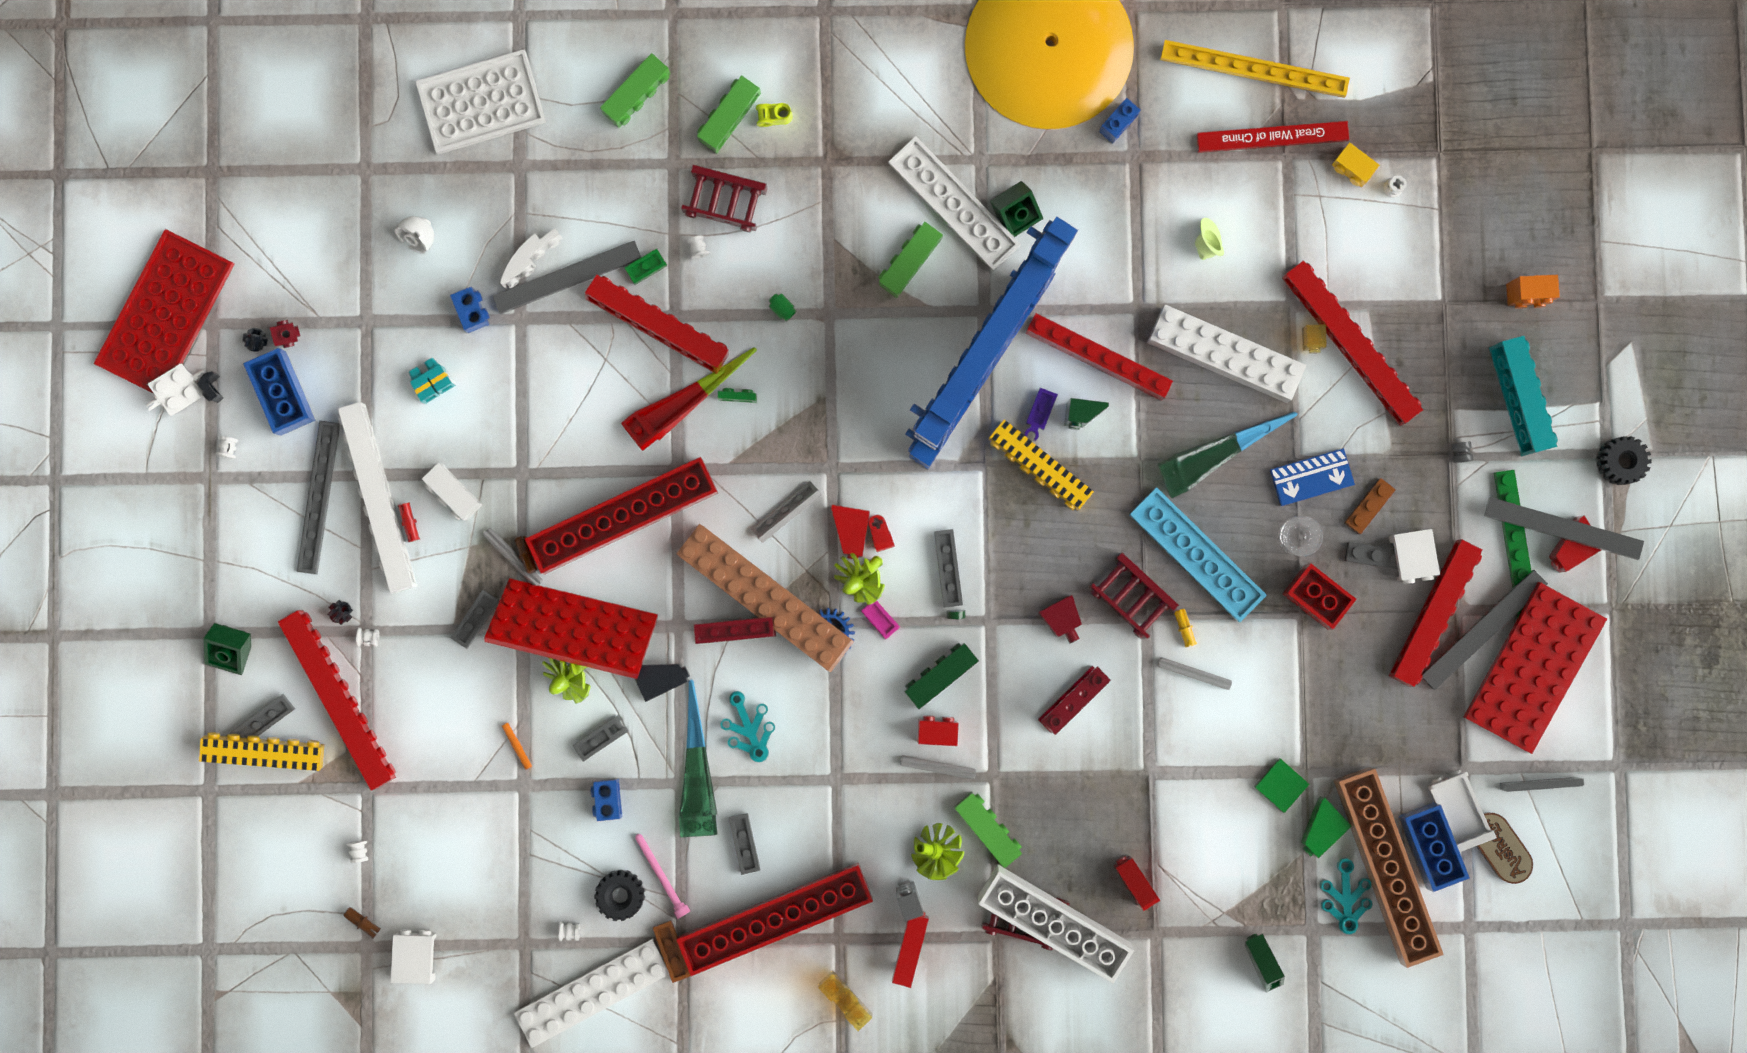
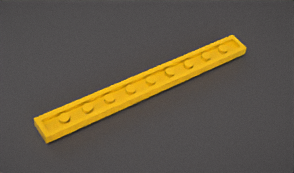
M1164 40L1160 58L1162 61L1342 98L1347 96L1350 77Z

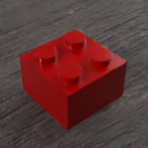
M923 716V719H918L917 743L958 746L959 723L954 721V717H942V720H935L934 716Z

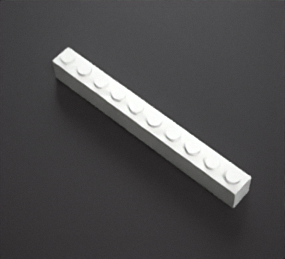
M358 402L338 408V421L344 428L343 439L346 444L348 443L350 449L348 456L355 467L353 474L360 485L358 492L365 502L363 509L365 515L369 516L371 523L369 524V530L371 535H374L376 541L374 542L375 551L380 555L381 561H379V566L386 576V579H384L385 587L387 590H390V593H398L417 587L366 404Z

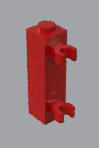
M924 912L923 916L906 922L892 976L893 984L908 988L912 986L929 921V916L925 915L926 912Z

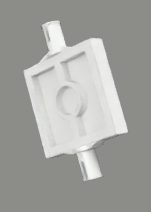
M181 363L148 383L155 399L145 404L146 407L150 406L148 409L151 411L160 405L172 416L202 398V391L199 389L197 381L201 380L199 375L204 370L202 369L192 375L187 372Z

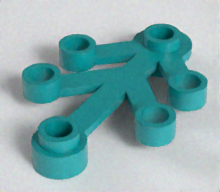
M735 691L730 695L729 701L731 705L737 708L744 727L732 723L728 718L723 719L720 726L723 730H731L748 737L751 745L739 741L738 737L733 736L728 740L730 748L744 750L750 754L753 761L763 762L769 755L766 745L771 733L775 730V724L770 721L764 724V733L759 742L756 733L764 715L768 712V707L765 704H759L756 708V716L751 724L743 704L745 696L742 692ZM734 696H740L741 700L739 703L734 702ZM760 706H764L766 708V711L764 713L759 712ZM724 721H729V728L723 726ZM767 724L773 725L772 731L766 729ZM731 739L737 740L736 746L730 744ZM757 749L762 750V756H757L755 751Z
M1341 858L1337 862V869L1341 872L1342 894L1328 880H1322L1320 888L1324 892H1328L1343 906L1344 915L1334 907V903L1329 899H1324L1321 902V908L1326 912H1330L1339 921L1338 926L1343 933L1353 934L1358 929L1359 918L1372 908L1373 903L1369 898L1364 897L1359 902L1360 906L1353 913L1352 905L1365 891L1371 888L1372 884L1370 880L1361 878L1358 882V887L1351 894L1350 873L1354 870V863L1350 859ZM1344 862L1347 863L1346 869H1342L1341 867L1342 863ZM1367 881V887L1363 888L1362 883ZM1325 883H1329L1328 889H1324L1323 885ZM1368 900L1369 905L1364 907V901ZM1326 902H1330V908L1325 909ZM1346 921L1351 922L1350 927H1345Z

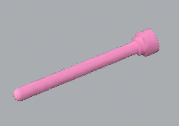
M637 834L635 840L672 901L675 911L673 913L677 919L681 918L691 910L687 904L681 903L641 834Z

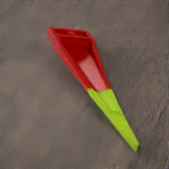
M754 347L724 365L718 374L711 373L682 390L635 411L621 422V425L639 448L644 451L657 439L660 441L748 360L757 349Z

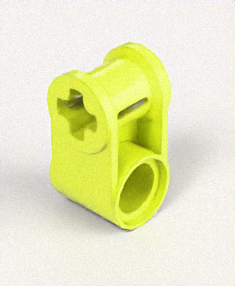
M786 103L756 105V110L758 111L757 126L759 127L786 125L792 121V111ZM781 111L788 112L785 117H780L779 113Z

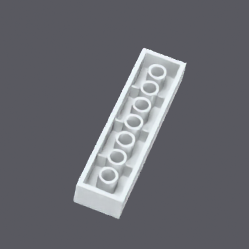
M1168 305L1162 307L1147 341L1150 345L1285 403L1292 400L1306 368V365Z
M1000 865L996 866L978 895V904L1112 983L1115 982L1134 952L1131 942Z

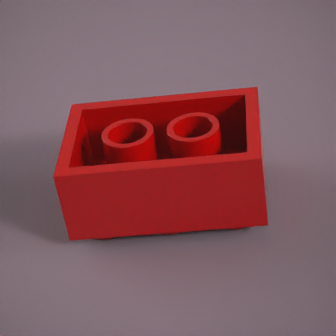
M1312 563L1305 564L1282 593L1327 630H1333L1357 600Z

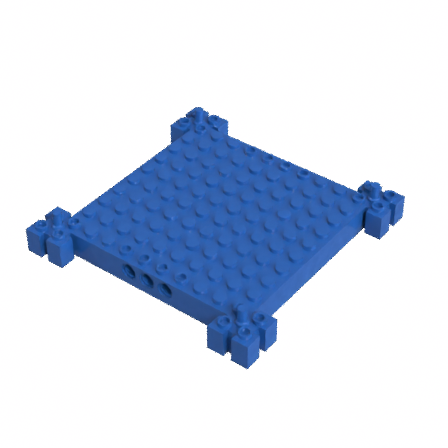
M1057 216L1054 221H1048L1042 233L1030 226L1026 233L1035 238L1036 241L1032 245L1027 259L1022 262L1018 271L1013 269L1009 275L1012 279L1008 283L1004 291L1005 293L999 297L992 313L987 315L981 326L982 328L972 338L969 349L966 348L960 356L958 366L952 368L946 384L943 383L936 393V398L930 400L925 408L926 410L915 403L910 408L911 412L919 416L913 426V430L909 428L905 433L906 436L914 440L908 450L910 452V459L927 470L930 468L966 410L1052 282L1056 274L1054 272L1062 256L1074 240L1078 229Z

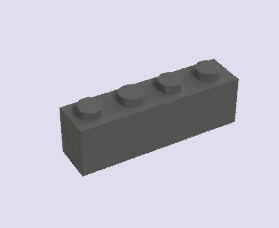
M909 880L899 883V887H896V894L905 922L923 916L922 903L914 881L910 883Z

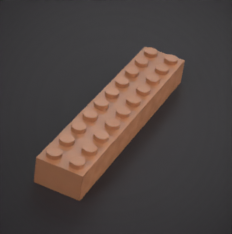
M699 524L676 553L758 618L773 617L774 630L827 671L832 672L854 643L847 635L703 525Z
M1368 767L1334 779L1335 787L1347 820L1352 826L1351 830L1400 964L1409 968L1444 955L1376 769Z

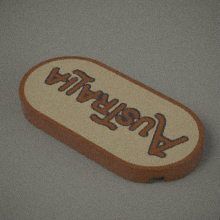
M1490 812L1483 813L1490 829L1494 831L1497 838L1476 847L1501 880L1511 884L1524 882L1533 871L1532 856L1503 816Z

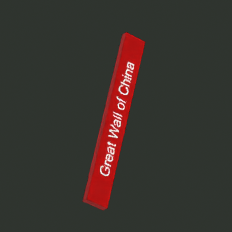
M1348 121L1199 132L1196 136L1198 153L1344 142L1349 140Z

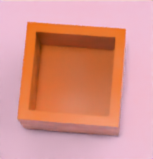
M1558 275L1519 276L1506 284L1508 306H1515V309L1527 308V305H1534V308L1546 307V304H1552L1553 300L1560 298Z

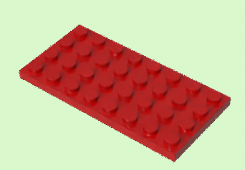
M165 229L93 364L153 393L148 383L179 364H183L235 263Z
M509 578L485 634L484 642L637 679L658 620V614Z
M1538 582L1463 717L1533 754L1604 627L1607 618L1549 586Z

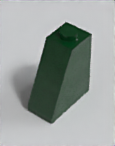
M1256 933L1247 937L1245 948L1265 992L1267 993L1284 985L1285 976L1264 935Z

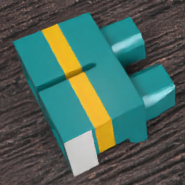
M434 358L424 362L428 369L424 374H422L418 367L409 371L412 379L410 383L420 402L424 404L440 396L439 393L443 394L456 386L446 372V369Z

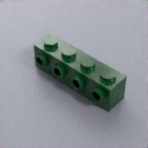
M957 643L950 649L951 654L947 657L942 655L935 661L936 666L932 669L927 667L920 673L922 676L917 681L913 679L905 685L907 689L904 692L918 709H921L979 662L965 643L962 645Z

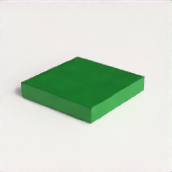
M1279 758L1254 787L1279 810L1285 813L1310 784Z

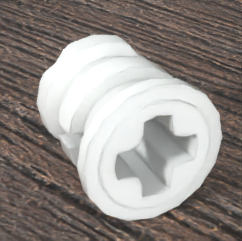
M1394 176L1385 182L1384 192L1389 197H1397L1406 188L1407 182L1402 176Z
M699 235L687 240V243L691 246L689 248L690 252H693L692 259H700L710 254L705 249L707 246L706 243H703L704 236Z
M220 436L221 444L218 445L220 449L215 455L235 459L233 451H236L234 446L238 440Z
M361 627L358 628L356 634L357 646H361V644H364V646H370V644L378 646V629L374 631L365 629L363 631Z
M355 841L347 844L351 848L349 851V855L352 856L350 863L368 860V857L365 855L367 848H364V844L367 841Z
M561 921L558 933L559 941H562L563 938L570 941L571 939L579 941L580 923L564 925V922Z

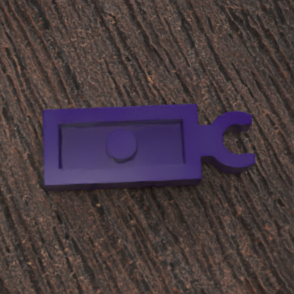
M1041 387L1039 388L1026 424L1031 425L1024 433L1026 437L1029 432H1033L1035 434L1033 441H1037L1039 438L1038 429H1045L1058 394Z

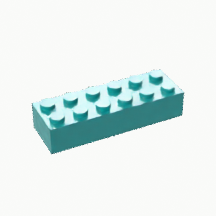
M1525 336L1502 341L1489 347L1521 457L1558 447L1557 435L1553 432L1551 426L1552 418L1546 410V398L1541 393V382L1539 377L1536 376L1534 370L1535 362L1530 356V345L1525 340Z

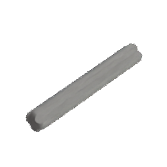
M489 528L484 532L483 536L532 585L538 586L542 583V578L536 572L532 574L526 572L522 559H519L518 554L493 529Z
M1163 657L1158 661L1157 666L1159 668L1226 690L1231 688L1232 681Z
M904 755L900 760V765L968 779H974L976 776V770L973 768Z

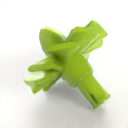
M854 553L850 554L854 565L846 557L842 556L840 559L843 560L847 568L840 566L838 563L834 565L837 570L846 575H834L836 580L844 584L841 589L842 592L854 595V601L857 603L866 602L867 605H871L882 596L881 594L885 587V584L880 583V572L877 570L883 565V560L875 555L870 561L864 558V564L860 566L859 559Z
M548 658L551 664L545 661L542 662L553 673L543 672L545 677L552 679L549 685V693L553 695L562 693L564 700H573L575 704L582 702L589 696L588 693L591 686L585 683L584 673L587 667L573 663L567 665L564 661L559 662L552 658Z
M942 823L932 825L934 832L933 842L930 838L928 825L924 826L920 835L926 843L921 842L917 837L914 838V851L916 854H911V857L918 867L916 871L930 880H946L948 876L959 870L957 865L962 860L964 851H952L951 849H960L962 838L958 835L945 844L946 839L955 833L950 825L946 826L944 835L940 840L939 833L943 825Z

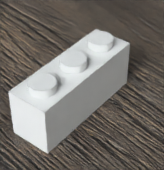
M437 463L422 478L425 482V488L431 493L435 492L439 496L437 498L438 501L445 507L448 505L452 509L451 514L458 520L467 521L483 505L443 464Z

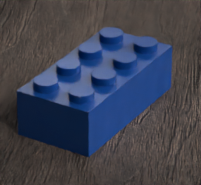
M277 348L243 363L273 434L282 436L316 421L286 351Z
M1431 803L1398 816L1427 890L1436 892L1470 879L1441 804Z

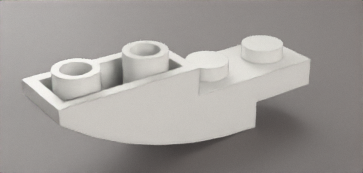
M555 228L541 239L534 234L521 245L512 256L503 273L500 283L504 288H513L523 276L531 275L534 272V268L537 267L533 260L544 256L545 251L550 247L554 248L559 245L562 237Z

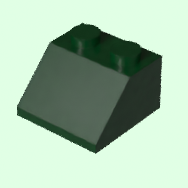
M1022 181L990 200L997 218L1013 237H1016L1030 228V226L1044 219L1032 190Z
M1070 398L1066 403L1064 426H1068V429L1080 430V428L1086 426L1109 407V402Z
M214 623L203 638L205 665L242 675L251 650V633Z

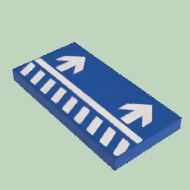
M1344 448L1270 470L1280 506L1355 485Z

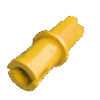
M1176 610L1175 616L1179 626L1178 632H1181L1185 648L1190 647V645H1196L1197 642L1192 631L1193 625H1190L1186 610Z

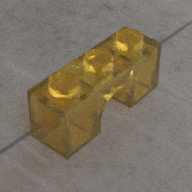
M833 970L819 982L818 988L842 1010L845 1018L857 1031L873 1018L872 1012Z

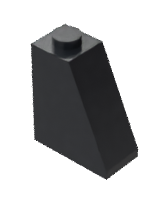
M681 664L642 665L638 678L635 681L645 702H648L689 682L688 677H690L686 666L682 667Z

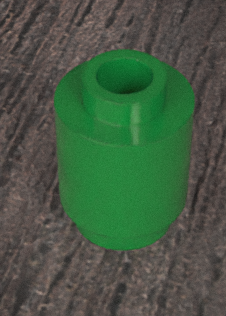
M777 293L774 294L769 300L770 304L768 307L781 320L784 319L787 322L797 312L794 309L795 306L782 293L779 295Z

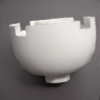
M407 217L395 228V234L402 243L405 241L409 243L410 246L408 248L417 253H426L434 242L435 234L429 220L424 217Z

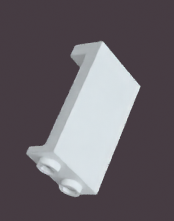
M1457 770L1449 773L1450 777L1444 780L1442 777L1431 780L1432 784L1427 787L1434 803L1441 804L1459 852L1497 838L1487 823L1467 776L1469 775L1467 772Z

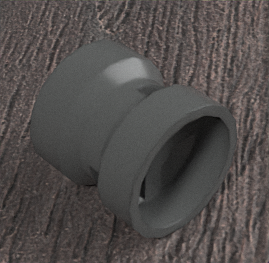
M1471 441L1451 444L1455 454L1453 457L1454 463L1474 460L1473 454L1470 452L1472 448Z

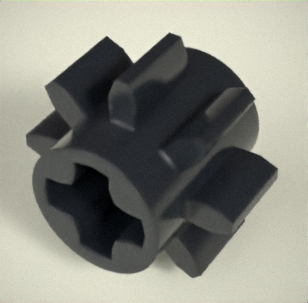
M251 328L247 333H243L242 342H245L244 346L248 350L258 352L263 350V346H267L268 338H266V333L261 329Z
M338 600L328 607L331 611L327 615L334 623L342 625L345 621L348 622L352 618L350 614L353 612V609H351L348 602Z

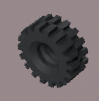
M1622 436L1604 443L1605 446L1599 449L1601 453L1597 454V458L1600 461L1596 462V464L1601 466V469L1598 471L1600 474H1605L1603 476L1605 480L1610 479L1609 483L1627 485L1638 482L1647 475L1645 472L1650 471L1651 468L1647 465L1652 463V459H1648L1651 453L1650 451H1645L1648 447L1646 444L1641 445L1642 441L1640 439L1634 440L1635 437ZM1622 453L1630 456L1631 465L1628 468H1623L1619 464L1618 458Z
M618 870L610 872L600 880L595 889L594 899H596V908L599 907V912L605 914V918H612V921H625L633 917L640 910L645 900V888L642 887L643 882L638 880L636 874L633 875L628 870ZM616 888H624L628 894L626 901L622 903L616 902L613 898V891Z

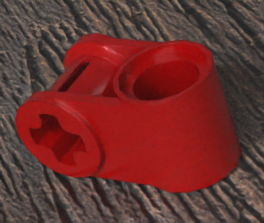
M881 515L872 516L869 520V528L876 552L895 547L884 517ZM875 518H877L879 521L882 520L883 524L880 525V529H877L876 526H872V523L874 522Z

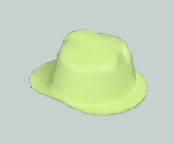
M1205 217L1200 221L1201 233L1195 240V246L1202 260L1216 255H1224L1220 231L1212 220Z

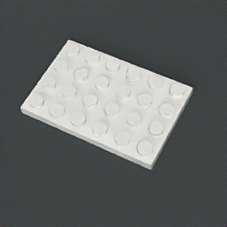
M525 49L415 81L437 154L547 123Z

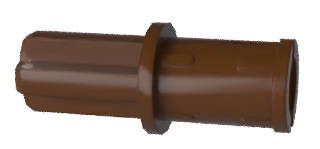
M517 537L514 541L519 551V559H522L526 572L532 574L537 571V567L525 538L527 537Z
M349 907L343 915L347 920L356 925L357 929L360 928L372 939L381 930V928L367 919L368 916L364 917L352 907Z

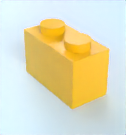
M1350 142L1332 163L1337 173L1347 176L1353 185L1360 186L1361 188L1380 166Z

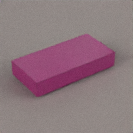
M878 601L867 605L861 610L885 640L900 628Z

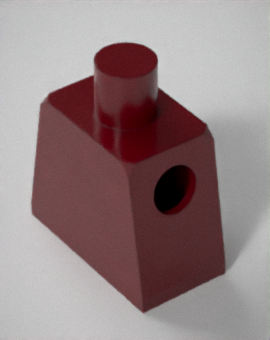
M1072 595L1038 612L1056 637L1065 634L1069 644L1080 639L1075 628L1082 625Z

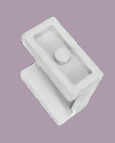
M1432 529L1389 536L1390 543L1394 544L1399 577H1396L1397 581L1403 580V584L1414 583L1415 578L1422 577V581L1433 580L1434 575H1440Z
M401 929L393 935L391 983L431 984L435 981V973L432 972L436 933H431V930H419V933H411L410 929Z

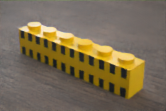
M1005 419L989 437L991 446L996 450H1003L1006 453L1005 457L1011 462H1018L1021 465L1019 468L1023 472L1034 475L1036 477L1034 480L1041 486L1046 485L1050 488L1049 492L1057 499L1061 497L1065 500L1064 504L1072 511L1074 509L1080 510L1094 492Z
M210 732L200 740L199 762L320 771L323 767L325 744H319V741L309 740L307 743L299 742V739L279 741L280 738L268 737L267 740L260 739L259 736L240 738L238 734L220 736V733Z

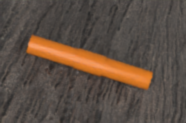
M509 723L502 725L501 727L525 770L531 768L532 765Z

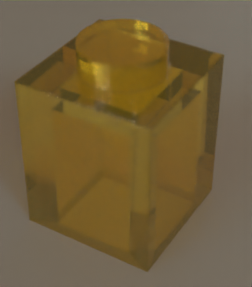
M1306 325L1302 328L1303 351H1309V354H1317L1327 347L1326 325Z

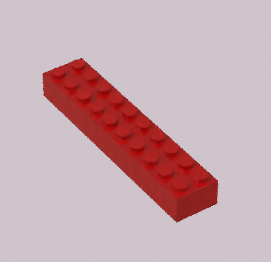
M699 457L527 537L525 540L540 573L545 575L718 494V490L702 457Z
M858 862L678 936L676 940L690 976H694L873 902V897Z

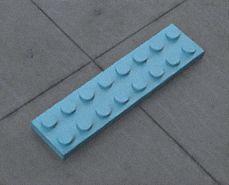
M1157 487L1129 514L1238 622H1241L1267 596Z

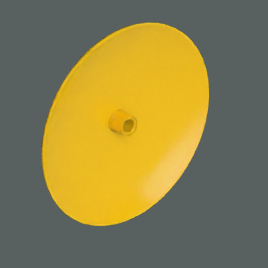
M978 0L969 18L965 36L967 67L972 81L981 96L993 109L1004 117L1018 124L1037 129L1068 128L1086 122L1101 113L1114 101L1123 88L1131 69L1134 52L1130 21L1119 0ZM1050 40L1053 41L1055 45L1048 46L1045 42Z

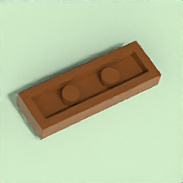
M1379 478L1344 523L1357 534H1362L1396 489L1382 478Z
M672 920L653 926V931L672 983L690 977L676 940L678 936Z

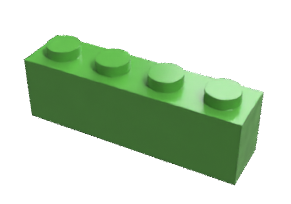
M651 53L600 107L602 113L618 128L626 125L631 119L630 116L643 107V102L647 98L654 96L657 91L656 88L660 84L663 85L670 77L669 68Z
M742 75L739 79L736 78L733 81L729 93L722 96L718 108L710 112L707 123L705 125L702 124L697 131L699 142L716 154L761 95L760 88Z
M927 222L917 225L913 231L914 236L912 239H907L901 247L903 249L899 256L897 254L894 255L890 261L891 266L889 269H884L878 277L880 279L879 286L895 298L899 297L943 238V234Z
M970 792L954 808L1003 868H1006L1022 854L1019 850L1022 846L1015 838L1011 840L1008 837L1009 831L1003 823L999 825L994 820L997 816L990 808L988 810L985 809L982 805L985 801L978 793L974 795Z

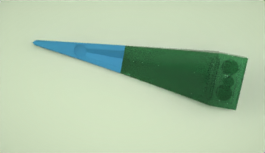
M1292 412L1184 450L1158 463L1169 497L1172 499L1191 490L1228 460L1297 416L1298 413Z
M689 680L687 748L679 812L680 837L714 836L718 834L716 815L718 813L694 681Z

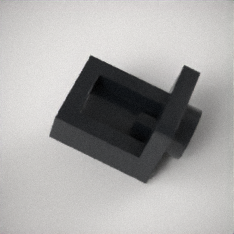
M213 371L203 374L197 384L203 390L202 395L209 402L219 403L224 397L212 385L220 377L218 373Z

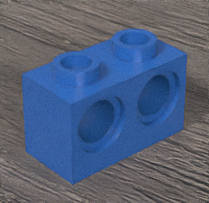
M1126 98L1102 124L1099 132L1113 144L1137 118L1141 109Z
M469 287L450 295L463 329L467 333L489 325L487 319L490 316L487 309L482 308L480 302L483 299L479 290L476 291L473 287ZM471 296L472 302L465 305V298ZM474 314H479L478 321L471 322V317Z
M619 779L593 782V786H591V797L595 798V805L592 806L593 817H596L597 821L621 819L623 816ZM602 785L609 787V795L605 796L601 793ZM603 805L611 807L612 812L610 815L603 813Z

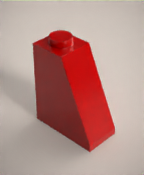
M832 505L831 509L843 554L847 555V559H852L851 553H854L857 558L863 557L870 511Z
M1585 515L1573 519V521L1590 525ZM1560 539L1549 555L1550 563L1554 570L1559 573L1567 572L1601 550Z
M1124 855L1116 860L1117 864L1114 865V868L1137 905L1143 911L1160 901L1131 856L1126 857Z

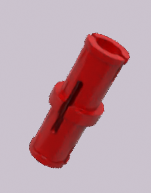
M410 502L398 505L402 518L401 525L404 526L408 543L420 540L415 524L417 520L413 517Z

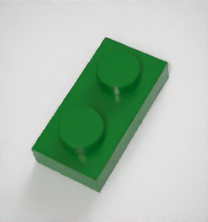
M655 249L626 266L625 270L636 285L667 267V264L658 249Z
M723 388V391H718L717 399L719 401L757 403V394L753 393V390L750 389L734 392L732 388Z

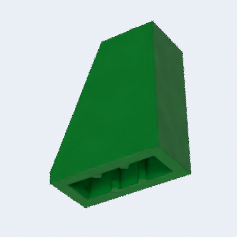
M1320 796L1317 799L1301 839V843L1305 846L1302 849L1310 857L1320 858L1352 827L1325 797Z

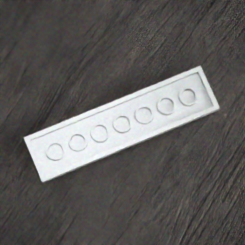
M916 136L888 162L992 271L998 268L1020 247L1021 244Z
M652 938L515 1011L514 1015L531 1048L666 977L669 975L664 958Z

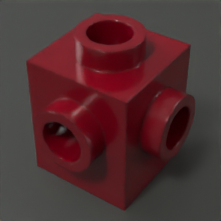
M288 319L276 322L277 326L269 327L274 346L283 345V348L295 346L294 342H298L297 337L301 336L298 325L294 326L293 322H288ZM285 330L289 331V336L283 337L282 332Z

